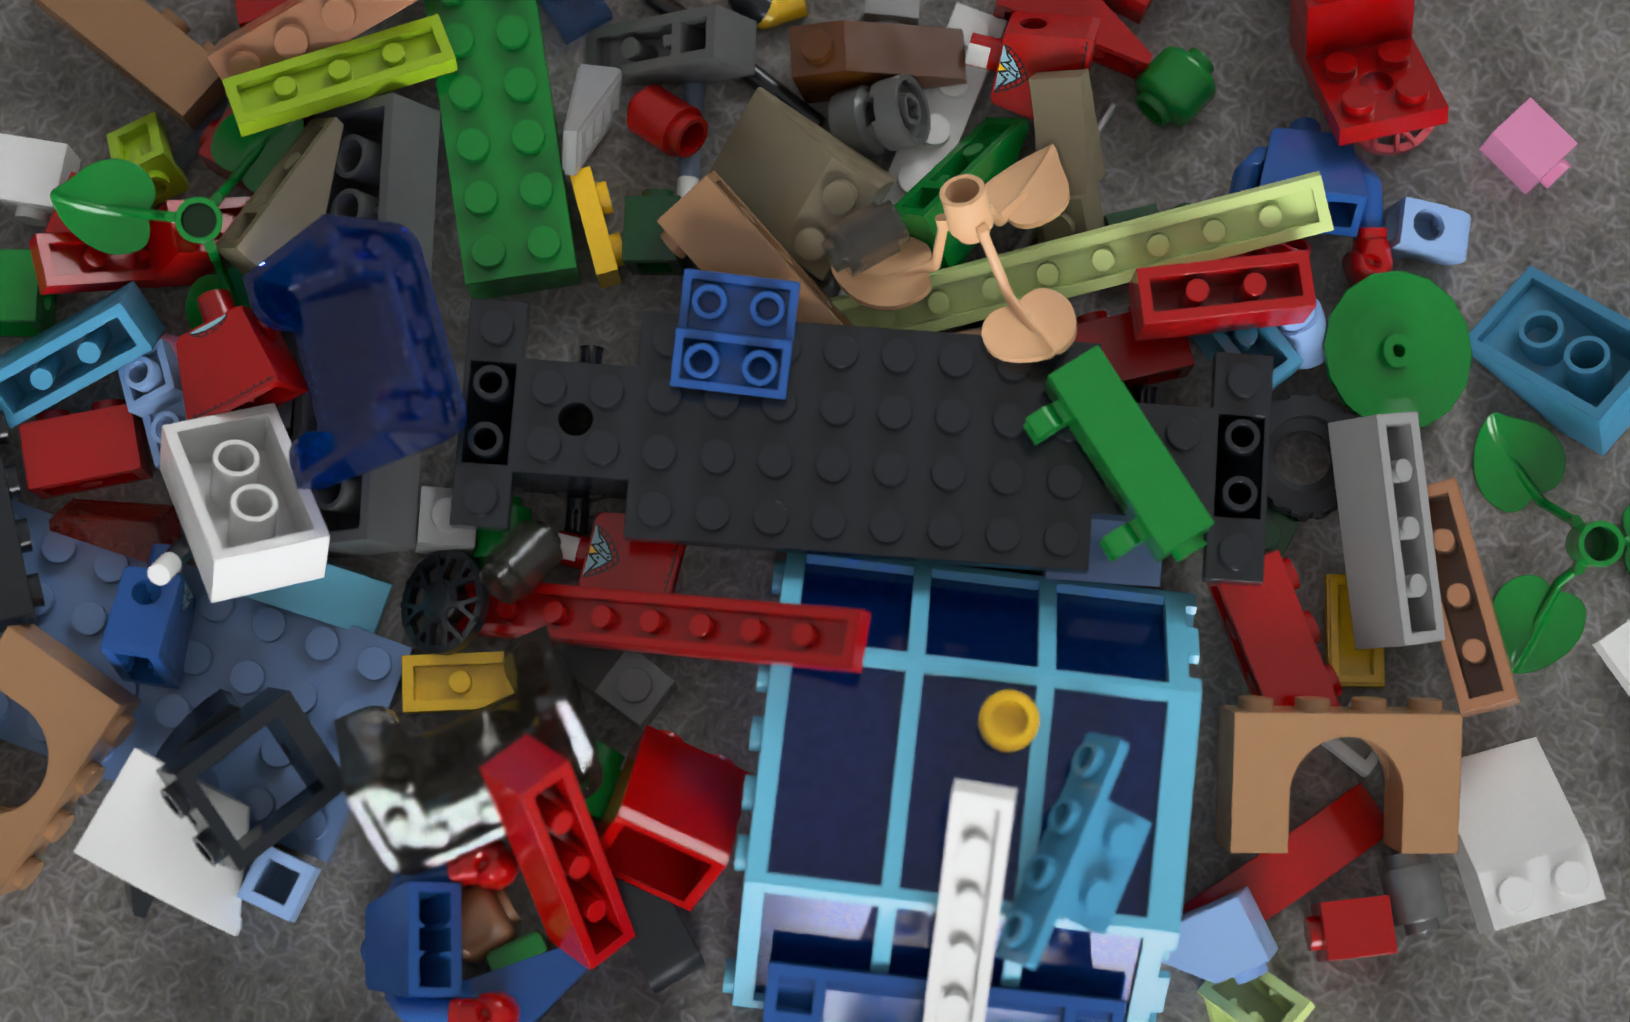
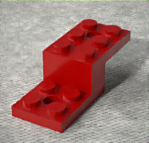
M1290 0V45L1339 146L1447 124L1449 106L1412 38L1415 0ZM1374 88H1376V89H1382V90H1385L1386 92H1384V93H1374V91L1371 90V89H1374Z

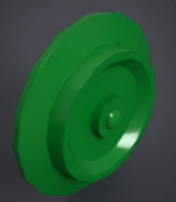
M1401 270L1371 274L1345 290L1328 316L1323 341L1327 376L1342 403L1357 416L1365 417L1377 414L1418 411L1419 427H1426L1448 413L1467 386L1472 360L1467 323L1452 297L1430 279Z

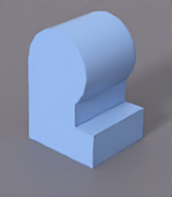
M1407 196L1383 210V227H1387V239L1391 247L1393 259L1399 260L1402 257H1409L1425 263L1456 265L1466 261L1471 216L1468 213L1449 208L1446 205Z

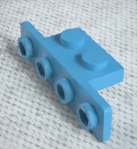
M1089 732L1086 734L1082 745L1076 750L1072 759V769L1059 800L1050 810L1048 826L1035 856L1030 860L1025 869L1021 890L1011 913L1005 918L1001 926L1000 939L995 949L996 956L1034 970L1039 964L1058 916L1091 932L1106 935L1152 825L1151 822L1107 800L1129 749V743L1117 737Z

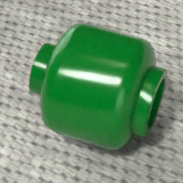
M1168 46L1149 63L1147 69L1141 71L1135 78L1137 95L1134 97V101L1142 114L1158 127L1165 128L1167 125L1177 128L1183 127L1214 98L1216 85L1211 76L1214 66L1208 57L1196 48L1192 47L1186 51L1180 47Z

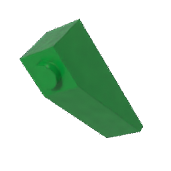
M986 117L886 212L897 236L917 238L925 242L931 249V252H933L937 232L935 217L938 214L944 213L939 196L943 184L955 176L964 174L975 175L986 184L993 177L1013 165L1029 130L1026 119ZM948 231L941 266L938 270L964 263L968 253L978 243H962Z

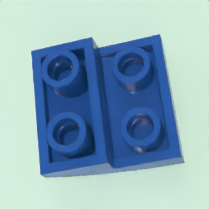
M685 268L679 323L675 334L670 386L786 400L801 282Z

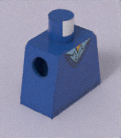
M154 544L151 548L147 568L126 566L124 568L100 649L122 681L179 689L195 611L196 597L182 575L183 567L165 585H156L149 579V567L171 546L168 544Z

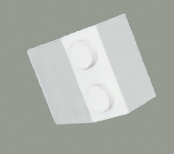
M1537 737L1461 758L1458 854H1454L1479 933L1496 931L1606 899L1588 842Z

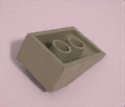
M762 87L756 89L709 171L710 173L715 170L798 264L822 281L833 275L831 266L848 260L897 179Z

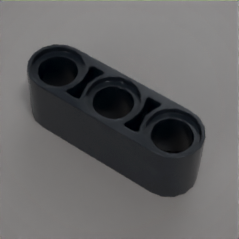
M614 877L636 935L627 943L655 994L706 966L703 957L673 903Z

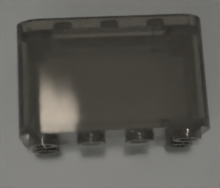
M546 625L517 638L504 651L502 661L504 670L515 693L411 739L400 718L393 710L384 706H367L334 720L345 799L381 860L391 871L400 875L420 874L506 836L479 767L525 734L530 735L569 760L584 800L595 794L602 785L604 774L580 689Z

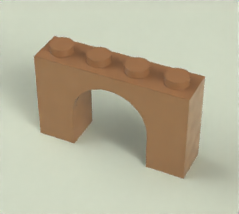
M33 623L8 626L0 638V691L29 711L41 726L48 746V767L40 788L24 805L10 806L0 803V896L18 889L25 890L38 877L44 866V862L40 860V857L49 843L57 842L73 823L75 815L70 812L81 794L85 796L90 793L101 780L105 772V767L101 765L102 761L112 747L117 748L130 735L136 724V719L132 715L142 701Z
M1246 695L1238 696V705H1219L1215 843L1228 852L1288 853L1290 787L1298 765L1312 749L1328 740L1340 737H1357L1365 741L1372 748L1381 763L1384 773L1383 844L1401 854H1458L1463 714L1443 708L1442 699L1410 697L1407 698V707H1387V699L1352 697L1351 707L1330 706V698L1297 696L1295 697V706H1273V697Z

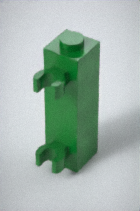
M1099 345L1048 375L1043 388L1053 403L1025 418L1026 423L1023 424V428L1034 445H1037L1068 425L1120 505L1129 522L1102 537V541L1098 543L1111 563L1116 561L1143 542L1157 563L1171 554L1178 563L1204 547L1207 543L1202 535L1214 524L1213 519Z

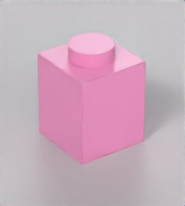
M1530 97L1492 132L1479 150L1527 195L1539 182L1548 189L1571 167L1565 158L1578 143Z

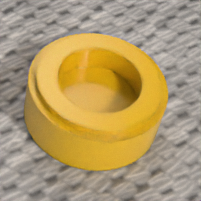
M1002 690L991 695L981 707L978 716V728L982 738L989 746L1002 752H1014L1026 747L1036 736L1040 724L1039 712L1035 703L1027 695L1016 690Z

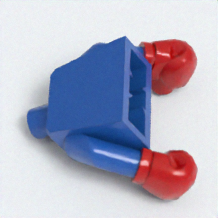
M1301 117L1295 119L1288 129L1276 128L1272 130L1268 146L1256 147L1235 168L1229 194L1319 171L1334 228L1332 231L1320 234L1353 237L1352 248L1344 255L1342 260L1348 281L1355 285L1371 274L1392 271L1394 264L1392 251L1387 239V227H1383L1382 181L1362 157L1356 156L1353 143L1339 146L1333 133L1321 132V125L1317 120L1310 117ZM1251 251L1222 259L1251 256Z
M483 839L460 851L449 852L445 858L407 864L398 870L386 889L385 894L367 905L365 911V938L361 943L360 949L361 957L365 962V983L370 990L384 992L386 1002L404 1022H519L521 1008L517 999L507 992L481 993L477 998L462 997L461 887L479 884L486 889L501 891L515 881L519 872L518 862L515 854L503 841Z

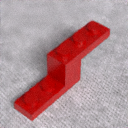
M251 197L224 198L219 204L218 208L223 217V226L219 235L214 239L215 244ZM166 200L159 210L176 212L185 200ZM150 220V238L147 245L139 251L123 255L99 251L80 240L72 232L35 233L29 241L40 295L118 290L132 281L135 282L139 289L193 285L200 277L210 275L215 269L204 245L192 243L184 239L173 222Z

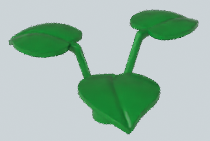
M231 113L220 123L214 133L211 154L214 161L220 167L233 173L210 199L205 197L189 198L181 203L176 212L151 209L156 198V189L152 179L139 165L129 160L118 158L104 159L88 165L72 178L54 188L50 193V199L58 216L74 235L89 246L108 254H130L146 246L150 238L149 220L173 222L184 239L192 243L203 244L217 275L200 277L193 283L188 292L185 311L188 323L192 329L204 324L197 299L202 294L215 289L229 290L235 307L246 306L268 314L274 320L276 326H278L280 312L278 292L262 291L235 266H232L227 271L214 239L219 235L223 226V217L218 208L219 204L241 179L250 191L254 193L257 191L304 129L303 118L241 137L235 117Z
M1495 412L1488 415L1482 423L1473 447V475L1480 493L1492 506L1509 513L1523 509L1533 499L1537 506L1569 524L1571 527L1565 541L1567 554L1573 561L1571 567L1558 575L1551 585L1536 575L1517 576L1505 582L1498 589L1492 600L1513 674H1524L1541 670L1559 660L1575 646L1583 633L1586 622V608L1579 597L1560 591L1564 584L1575 576L1582 575L1587 567H1606L1614 564L1621 557L1623 551V563L1630 574V504L1625 507L1621 516V525L1625 534L1623 536L1620 529L1613 523L1608 521L1584 522L1579 515H1573L1547 500L1542 495V492L1550 491L1558 486L1565 473L1566 456L1563 446L1558 438L1544 426L1532 421L1513 418Z

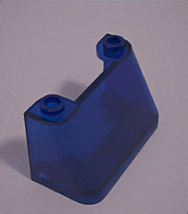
M323 214L243 276L249 303L255 316L269 328L294 332L319 431L302 434L291 444L289 459L296 489L329 488L442 444L465 427L467 420L466 407L425 257L418 239L409 229L395 222Z

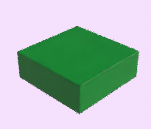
M535 930L489 952V956L486 958L493 971L551 951L552 949L545 934Z

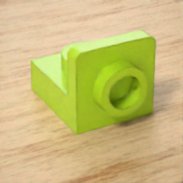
M155 111L106 135L111 158L129 160L139 165L152 179L156 189V198L152 207L189 189L187 177L173 160L166 125Z

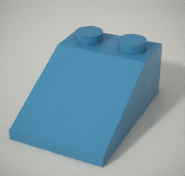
M1530 265L1469 333L1472 357L1553 427L1604 456L1630 426V319Z

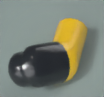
M728 0L732 11L757 21V28L761 30L808 16L805 0Z

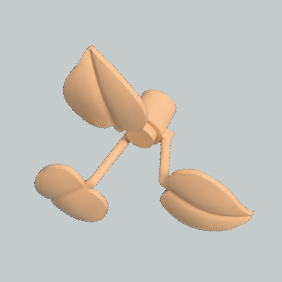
M1050 144L1014 163L986 184H984L981 178L970 174L955 176L945 182L939 193L944 213L938 214L935 217L937 232L933 252H931V249L925 242L914 237L902 236L879 242L851 260L831 266L833 276L838 285L850 298L859 304L882 311L903 309L914 305L930 293L932 285L928 273L935 272L940 268L947 232L950 231L962 243L976 244L981 242L1003 298L1008 306L990 313L983 323L981 335L984 346L994 357L1011 363H1028L1051 359L1054 355L1065 352L1072 345L1077 334V320L1074 309L1068 299L1059 292L1049 288H1037L1028 292L1018 301L1011 289L990 237V230L993 224L1003 226L1008 221L1016 228L1031 229L1054 220L1066 209L1070 199V187L1054 144Z

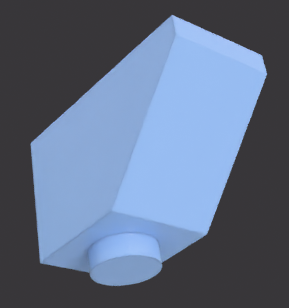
M1245 886L1181 915L1180 935L1176 951H1170L1169 959H1162L1161 962L1215 984L1234 977L1237 985H1240L1269 971L1266 962L1272 959L1278 951V946L1248 886ZM1139 937L1134 942L1138 953H1140L1142 937Z

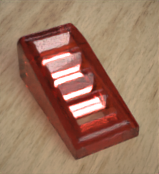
M72 499L49 519L50 531L147 563L152 545H172L181 536L180 520L174 505Z

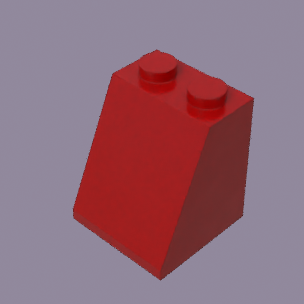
M646 725L630 749L597 831L612 875L691 911L727 866L742 811L746 775H751V773L737 767L733 761L723 755L709 754L685 743L679 735L671 731L657 730Z

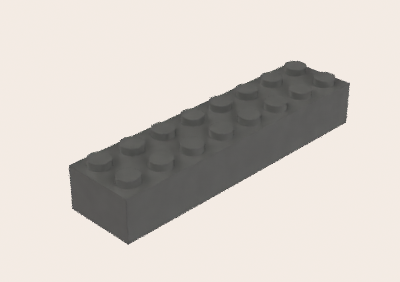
M389 93L313 115V118L336 117L344 126L320 246L308 262L311 268L302 282L297 366L307 383L309 391L295 398L292 446L330 534L327 555L330 558L416 550L440 111L396 93Z

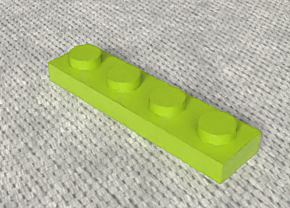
M438 14L228 77L222 79L241 137L445 75L458 69L456 57Z

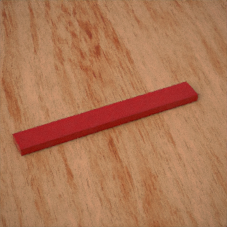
M488 579L490 587L489 609L485 622L476 636L862 673L871 613L853 608ZM475 582L465 586L468 599L476 597ZM475 605L471 606L472 612L474 611ZM466 615L457 623V627L461 632L470 621Z

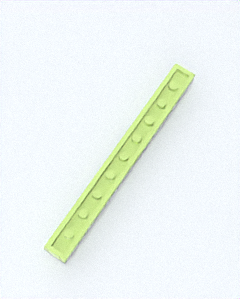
M1316 171L998 254V257L1018 301L1028 292L1037 288H1049L1059 292L1066 298L1129 283L1136 268L1218 260L1332 231L1334 228L1320 172ZM987 257L928 273L932 285L930 293L914 305L893 311L875 310L859 304L847 294L830 298L854 326L932 332L985 320L993 311L1008 306Z

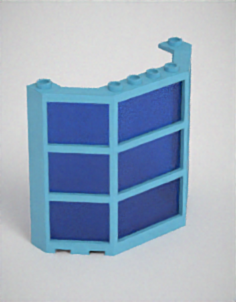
M787 552L786 561L775 560L772 594L781 595L780 603L862 609L871 613L862 673L759 664L756 692L767 693L765 716L753 715L749 751L760 752L757 776L746 775L742 810L752 811L753 814L750 835H738L734 870L746 871L737 959L727 958L723 982V993L733 994L732 1006L764 1010L769 960L929 977L950 805L955 779L1017 788L995 944L996 949L1003 921L1012 911L1024 882L1025 869L1037 852L1048 826L1050 810L1059 800L1072 769L1073 756L1079 746L1082 745L1086 734L1093 732L1117 737L1129 743L1128 752L1107 800L1151 822L1150 830L1105 936L1091 932L1058 916L1038 966L1032 970L996 956L994 952L990 984L1126 999L1124 1022H1156L1157 1012H1163L1170 980L1168 971H1159L1161 960H1168L1170 951H1176L1182 915L1202 699L1201 679L1189 677V663L1198 664L1200 658L1198 629L1193 628L1194 615L1197 609L1196 594L1108 583L1044 579V576L927 562ZM1002 690H1016L1027 695L1035 703L1040 717L1039 729L1034 739L1023 749L1014 752H1002L992 748L984 741L978 728V716L981 707L991 695Z

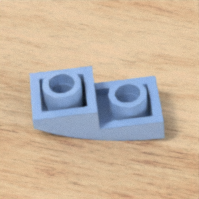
M163 339L158 340L154 349L117 369L128 411L142 417L155 467L159 469L162 425L187 420L178 358L168 341Z

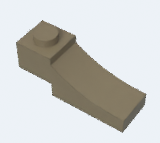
M1088 69L1037 72L1028 79L1034 116L1036 151L1050 144L1055 145L1070 187V199L1066 209L1054 220L1035 227L1037 242L1040 244L1105 227L1098 182L1106 173Z

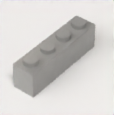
M1418 411L1377 414L1328 423L1355 650L1408 646L1446 640Z

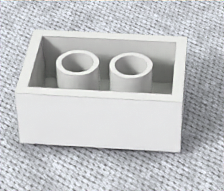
M275 403L162 425L160 471L211 603L325 577L330 534Z

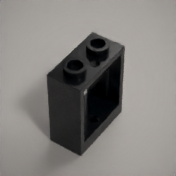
M271 687L266 688L155 770L165 784V787L160 790L162 798L179 818L182 819L185 816L188 818L198 833L192 838L193 843L204 859L212 866L219 864L237 871H241L351 786L290 690ZM267 726L307 788L240 839L236 840L195 778L263 727Z

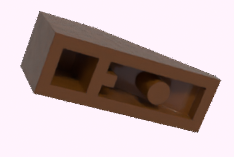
M838 20L790 27L792 79L807 104L830 101L836 92L861 85L872 86L876 81L902 74H910L918 81L922 89L967 84L964 33L962 29L853 20Z

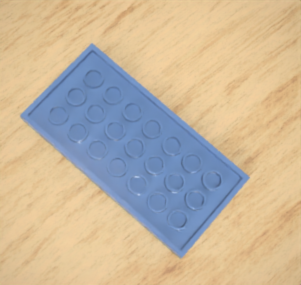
M10 499L14 519L26 518L33 551L22 553L26 574L38 572L45 606L34 608L36 626L142 700L132 715L136 719L134 729L117 748L112 747L102 761L101 765L105 767L102 777L115 782L134 748H139L155 757L175 727L194 708L219 689L231 692L240 707L268 687L290 690L351 786L277 843L331 863L402 685V655H414L415 650L412 647L355 626H351L347 630L245 596L211 603L198 568L185 564L182 569V575L196 597V605L179 689L122 681L101 651L100 646L124 568L126 566L147 568L151 551ZM0 691V739L48 757L47 741L35 717ZM267 726L263 727L196 777L251 807L249 831L307 788Z

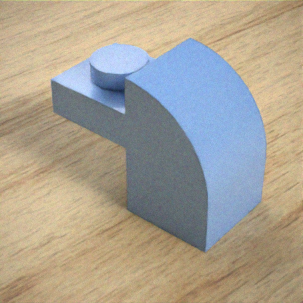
M272 846L246 866V878L243 880V884L236 897L288 922L295 923L322 869L278 847Z

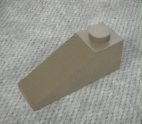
M336 117L312 118L216 243L219 253L262 291L287 292V290L298 286L310 271L311 265L308 262L320 246L344 126Z

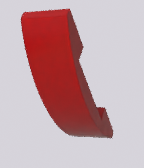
M1361 782L1290 831L1288 833V853L1257 854L1183 904L1182 915L1248 886L1264 920L1267 921L1383 839V812Z

